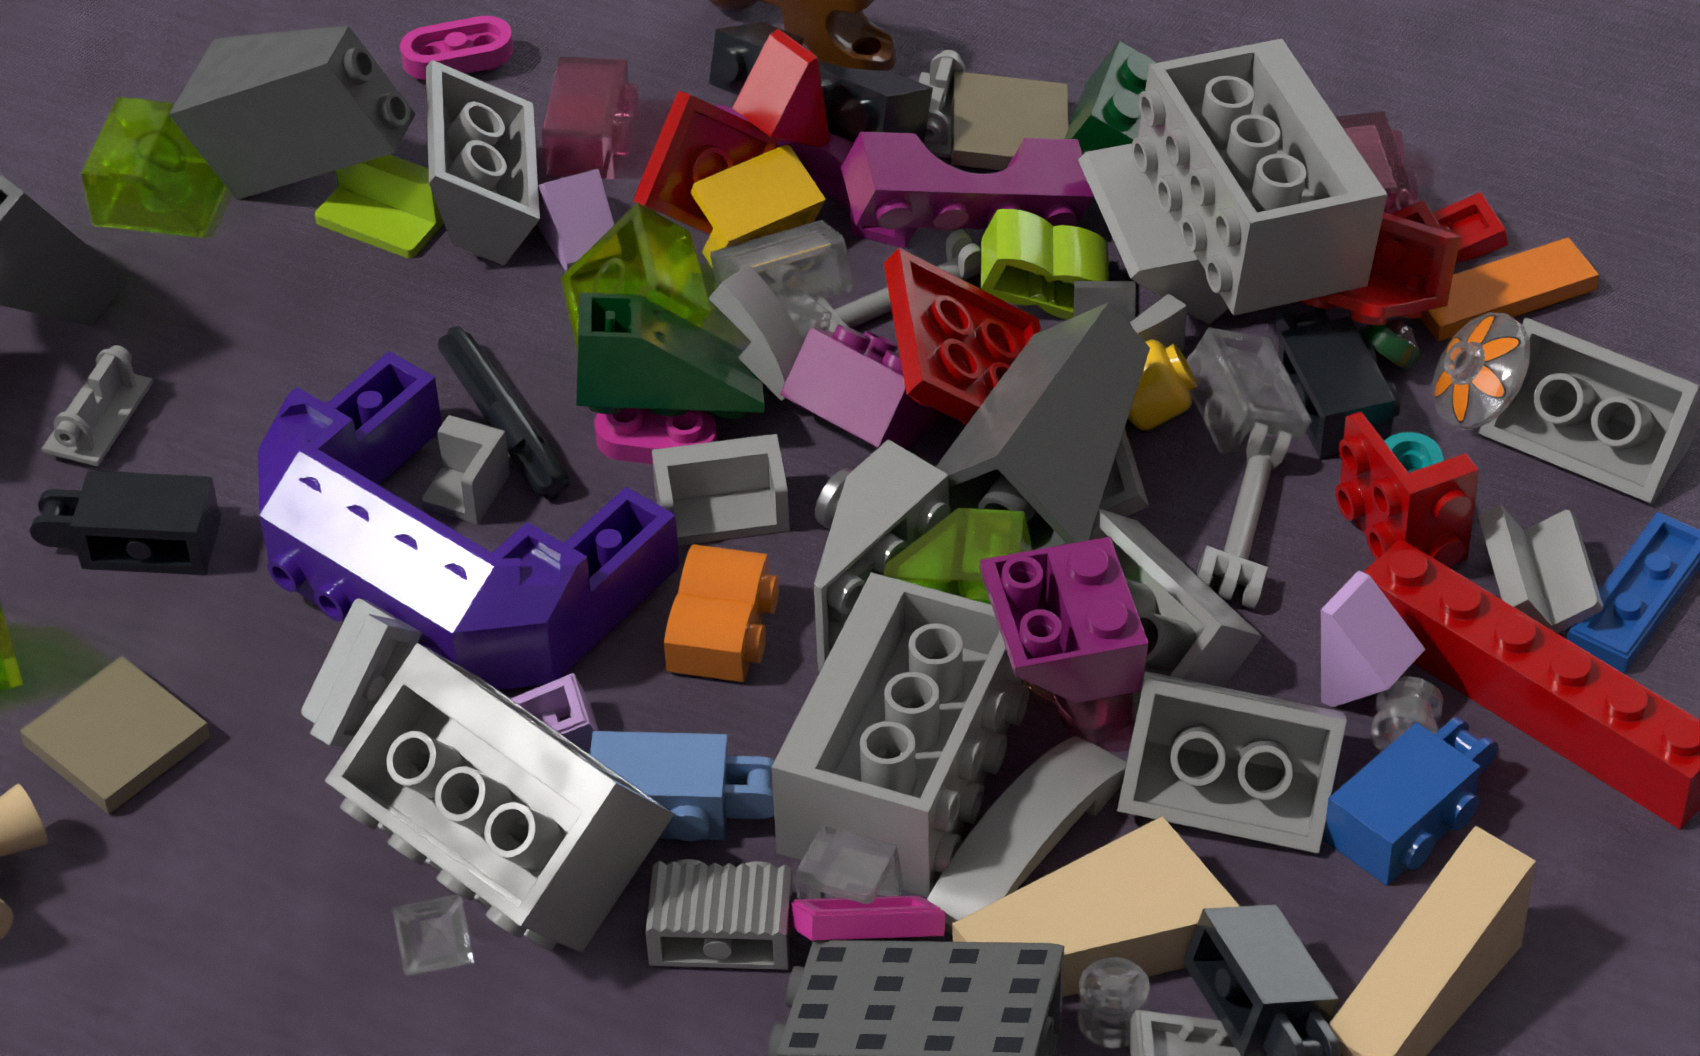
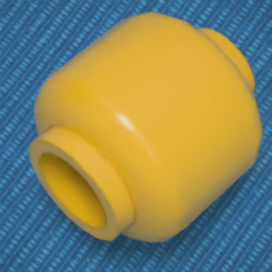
M1154 339L1146 341L1150 350L1128 415V419L1134 427L1146 432L1186 412L1192 404L1191 391L1198 387L1196 378L1180 349L1175 344L1166 347L1163 343Z

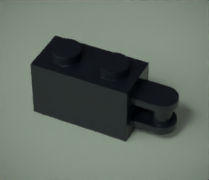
M1308 306L1307 312L1292 315L1289 310L1277 312L1275 324L1279 338V352L1276 376L1319 458L1325 459L1340 455L1339 443L1344 439L1346 416L1357 412L1364 414L1384 441L1390 437L1393 418L1397 417L1400 413L1399 395L1394 383L1391 380H1384L1377 367L1376 354L1371 341L1361 338L1350 316L1330 321L1324 308Z
M87 471L82 490L50 489L41 494L38 502V510L41 515L33 519L30 535L33 540L46 547L75 548L78 553L81 569L206 576L221 517L212 477Z
M1274 904L1204 908L1183 963L1218 1020L1221 1021L1223 1028L1240 1055L1340 1056L1337 1038L1328 1026L1329 1021L1334 1015L1335 1006L1339 998L1278 906Z

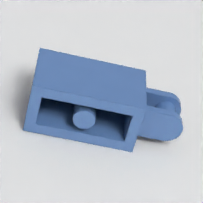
M593 731L590 749L592 757L674 814L659 838L679 839L683 841H697L700 839L725 840L727 818L766 819L774 815L771 767L775 760L760 756H729L727 734Z

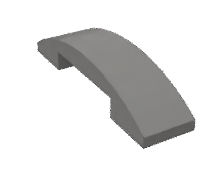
M1077 735L1058 744L1027 768L996 800L973 828L928 896V901L945 911V932L953 936L952 923L1017 891L1018 887L1085 811L1096 816L1121 788L1127 762Z

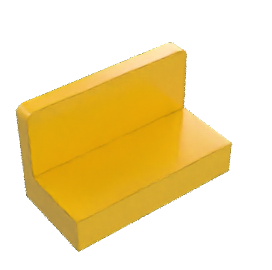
M783 145L695 182L691 189V195L713 227L702 253L714 271L809 230L826 200L789 145Z

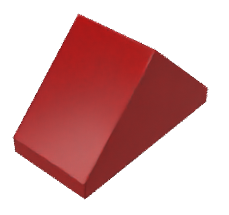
M777 29L769 35L732 109L769 137L823 147L830 142L818 57Z

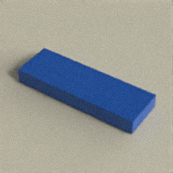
M1657 511L1600 588L1599 594L1603 604L1602 611L1573 625L1568 632L1567 640L1625 674L1699 572L1700 530Z

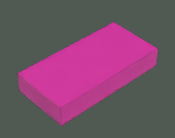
M919 895L794 899V902L789 904V927L812 941L944 936L945 911Z

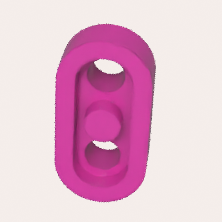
M478 16L416 28L408 32L400 42L403 69L410 76L425 81L426 66L431 59L464 74L493 70L506 63L513 54L511 28L506 21L494 16Z
M626 408L623 412L617 414L597 413L594 420L598 449L605 456L615 460L653 465L652 450L717 441L716 423L712 416L705 411L688 410L684 415L669 417L655 414L651 409Z

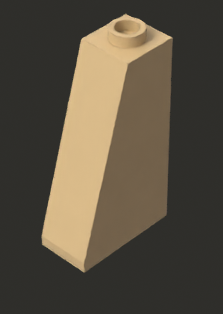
M1162 816L952 923L953 942H1022L1064 945V997L1186 968L1183 960L1202 910L1204 908L1239 907V905Z
M1475 826L1328 1025L1337 1038L1340 1056H1427L1521 948L1536 860Z

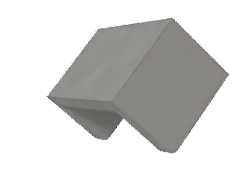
M777 434L652 450L657 504L676 515L678 546L790 531L788 489Z

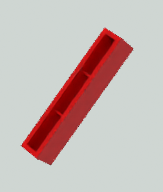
M1401 538L1363 572L1371 576L1424 646L1425 650L1413 662L1415 665L1679 830L1700 810L1699 719Z

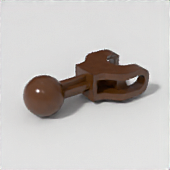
M758 0L709 1L721 9L738 11L752 6ZM760 0L781 8L785 31L803 37V43L811 53L818 57L819 61L846 68L874 71H890L896 63L894 42L891 34L872 24L862 12L875 0ZM853 50L866 55L856 54Z

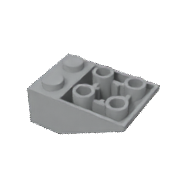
M890 440L882 444L850 472L845 479L814 582L819 672L827 660L871 572L924 586L927 582L936 581L944 573L950 561L948 474Z

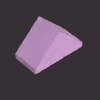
M599 169L538 185L540 220L536 225L566 273L621 258V246Z
M1359 570L1321 609V702L1330 707L1388 690L1425 650L1424 646L1371 576Z

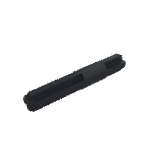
M460 326L449 328L447 335L439 338L438 350L490 427L505 431L507 452L537 494H542L547 500L557 498L560 491L568 488V474L472 335L464 332Z

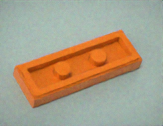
M1567 237L1453 274L1448 305L1422 311L1420 319L1435 339L1440 342L1473 331L1489 315L1494 314L1496 316L1493 322L1495 324L1597 290L1599 274L1571 239Z

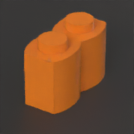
M692 544L685 560L679 592L673 602L665 632L664 650L667 672L744 682L750 663H761L766 641V626L761 624L764 613L774 614L779 594V576L770 575L768 554Z

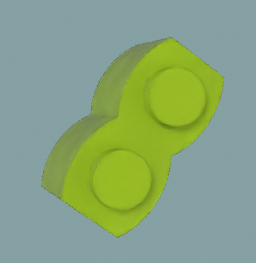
M999 209L995 212L981 238V289L1007 303L1038 305L1051 315L1069 320L1074 317V281H1109L1108 242L1090 230L1067 225L1052 226L1045 219L1030 212L1016 209Z

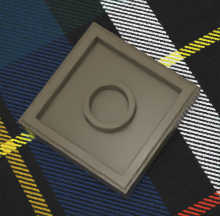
M954 71L951 94V165L1002 171L1007 168L1024 138H1065L1068 131V84Z
M123 656L119 657L20 730L22 741L26 748L108 815L211 737L208 723Z

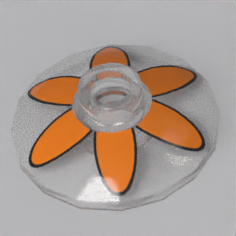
M1489 312L1472 319L1453 336L1441 354L1433 377V401L1438 415L1448 424L1455 428L1472 430L1492 422L1508 408L1521 389L1529 367L1530 341L1521 323L1506 313Z

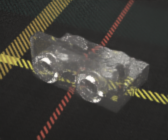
M1208 327L1195 350L1188 356L1186 361L1198 384V387L1191 391L1192 397L1219 453L1233 455L1247 433L1252 431L1255 422L1268 425L1266 436L1277 435L1279 430L1292 434L1291 438L1300 439L1312 420L1284 365L1281 363L1270 338Z

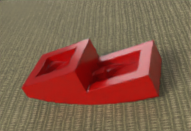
M1481 192L1433 213L1424 200L1392 213V215L1460 235L1455 263L1470 260L1509 245L1506 229Z

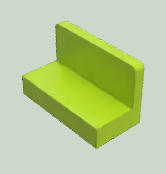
M390 154L336 170L337 189L315 211L317 225L408 259L414 258L444 224L429 185V169Z

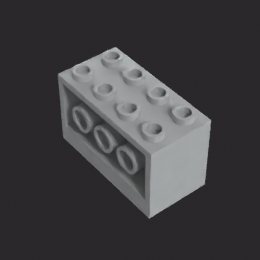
M1281 38L1149 64L1146 88L1139 97L1141 121L1138 137L1134 138L1132 142L1133 160L1137 170L1140 173H1145L1155 188L1161 209L1171 214L1181 230V237L1186 249L1189 252H1194L1206 271L1210 288L1213 292L1220 293L1233 316L1367 287L1388 194L1284 40Z
M870 573L771 767L776 852L778 854L928 898L940 874L948 868L951 859L961 846V836L959 833L964 823H975L983 803L985 789L982 784L987 773H998L1007 747V736L1005 734L1010 724L1020 725L1029 701V687L1021 685L1022 679L1014 675L992 605L876 573Z
M419 643L414 646L325 779L326 783L346 797L340 805L343 811L367 827L375 829L378 826L391 835L388 841L389 845L420 865L426 862L438 870L440 873L436 879L457 895L468 901H472L475 898L488 907L489 910L486 916L499 927L518 938L525 935L539 946L551 952L557 943L580 953L584 951L674 816L671 811L485 680Z

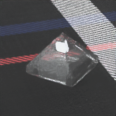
M455 894L392 907L405 976L474 963L461 896Z

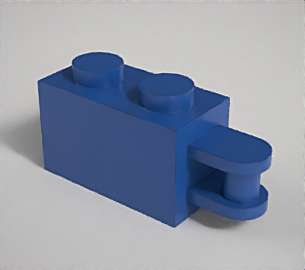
M1460 717L1450 720L1435 734L1416 722L1328 798L1324 842L1388 886L1407 868L1410 870L1419 868L1431 854L1435 843L1450 829L1459 831L1472 819L1479 805V798L1476 796L1479 775L1493 761L1498 750V743L1490 737H1484L1480 740L1468 731L1469 724Z

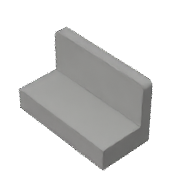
M1501 504L1478 515L1503 601L1556 633L1602 611V600L1576 517L1570 510H1564L1526 530L1521 528Z
M359 598L354 600L301 709L302 715L315 723L310 734L329 746L347 748L414 646L418 643L422 632L368 600Z

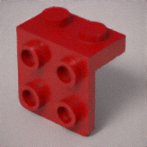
M1384 212L1368 286L1302 300L1301 302L1309 306L1325 309L1339 306L1351 310V318L1353 320L1370 325H1385L1388 322V318L1396 316L1420 318L1422 311L1448 305L1460 235Z
M1357 412L1346 416L1344 439L1339 443V452L1342 460L1340 484L1335 488V496L1342 515L1349 521L1354 520L1367 537L1368 546L1374 558L1377 560L1401 538L1449 568L1467 560L1479 469L1469 456L1464 453L1408 473L1363 413Z

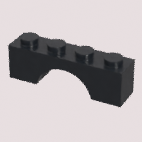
M764 22L716 29L708 84L739 96L771 33L779 29L802 46L804 38ZM818 60L829 133L854 143L860 132L916 134L924 143L933 87L891 71L846 68Z

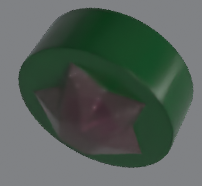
M1399 319L1389 320L1385 325L1368 324L1361 334L1363 336L1362 339H1369L1376 351L1405 370H1408V368L1411 370L1424 353L1417 347L1413 329Z

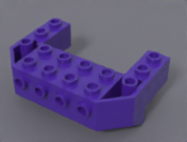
M391 351L383 355L327 403L299 387L288 393L258 449L259 516L269 561L267 568L272 579L282 589L288 592L296 591L316 603L323 613L334 621L345 620L354 600L358 598L368 600L422 632L418 641L419 644L479 676L497 690L545 685L560 679L680 567L676 515L628 487L622 489L564 543L531 523L526 522L493 552L488 551L380 487L379 484L436 436L438 434L437 431L442 425L436 378Z

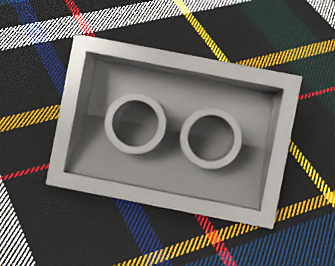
M431 59L426 66L429 185L452 245L464 249L471 255L481 256L505 265L540 220L533 103Z
M1132 144L1085 152L1078 159L1079 164L1130 278L1162 298L1169 293L1187 305L1186 312L1210 325L1228 309V306L1220 293H1215L1210 288L1205 269L1195 253L1189 252L1186 249L1181 237V230L1171 214L1161 209L1156 190L1146 174L1140 173L1137 170L1132 156Z
M1525 317L1517 336L1521 340V344L1510 353L1500 378L1506 388V395L1501 399L1492 398L1478 433L1653 504L1689 450L1700 424V385Z
M1098 509L1089 540L1111 537L1149 643L1144 675L1145 671L1225 687L1261 639L1262 635L1139 521ZM1141 691L1112 696L1134 720L1136 719Z
M1145 671L1117 811L1152 819H1158L1163 816L1167 822L1319 853L1326 822L1328 798L1332 793L1347 719L1344 712Z

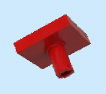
M678 91L633 198V202L710 235L713 227L691 195L694 183L775 149L779 139L769 137L749 121L693 95Z

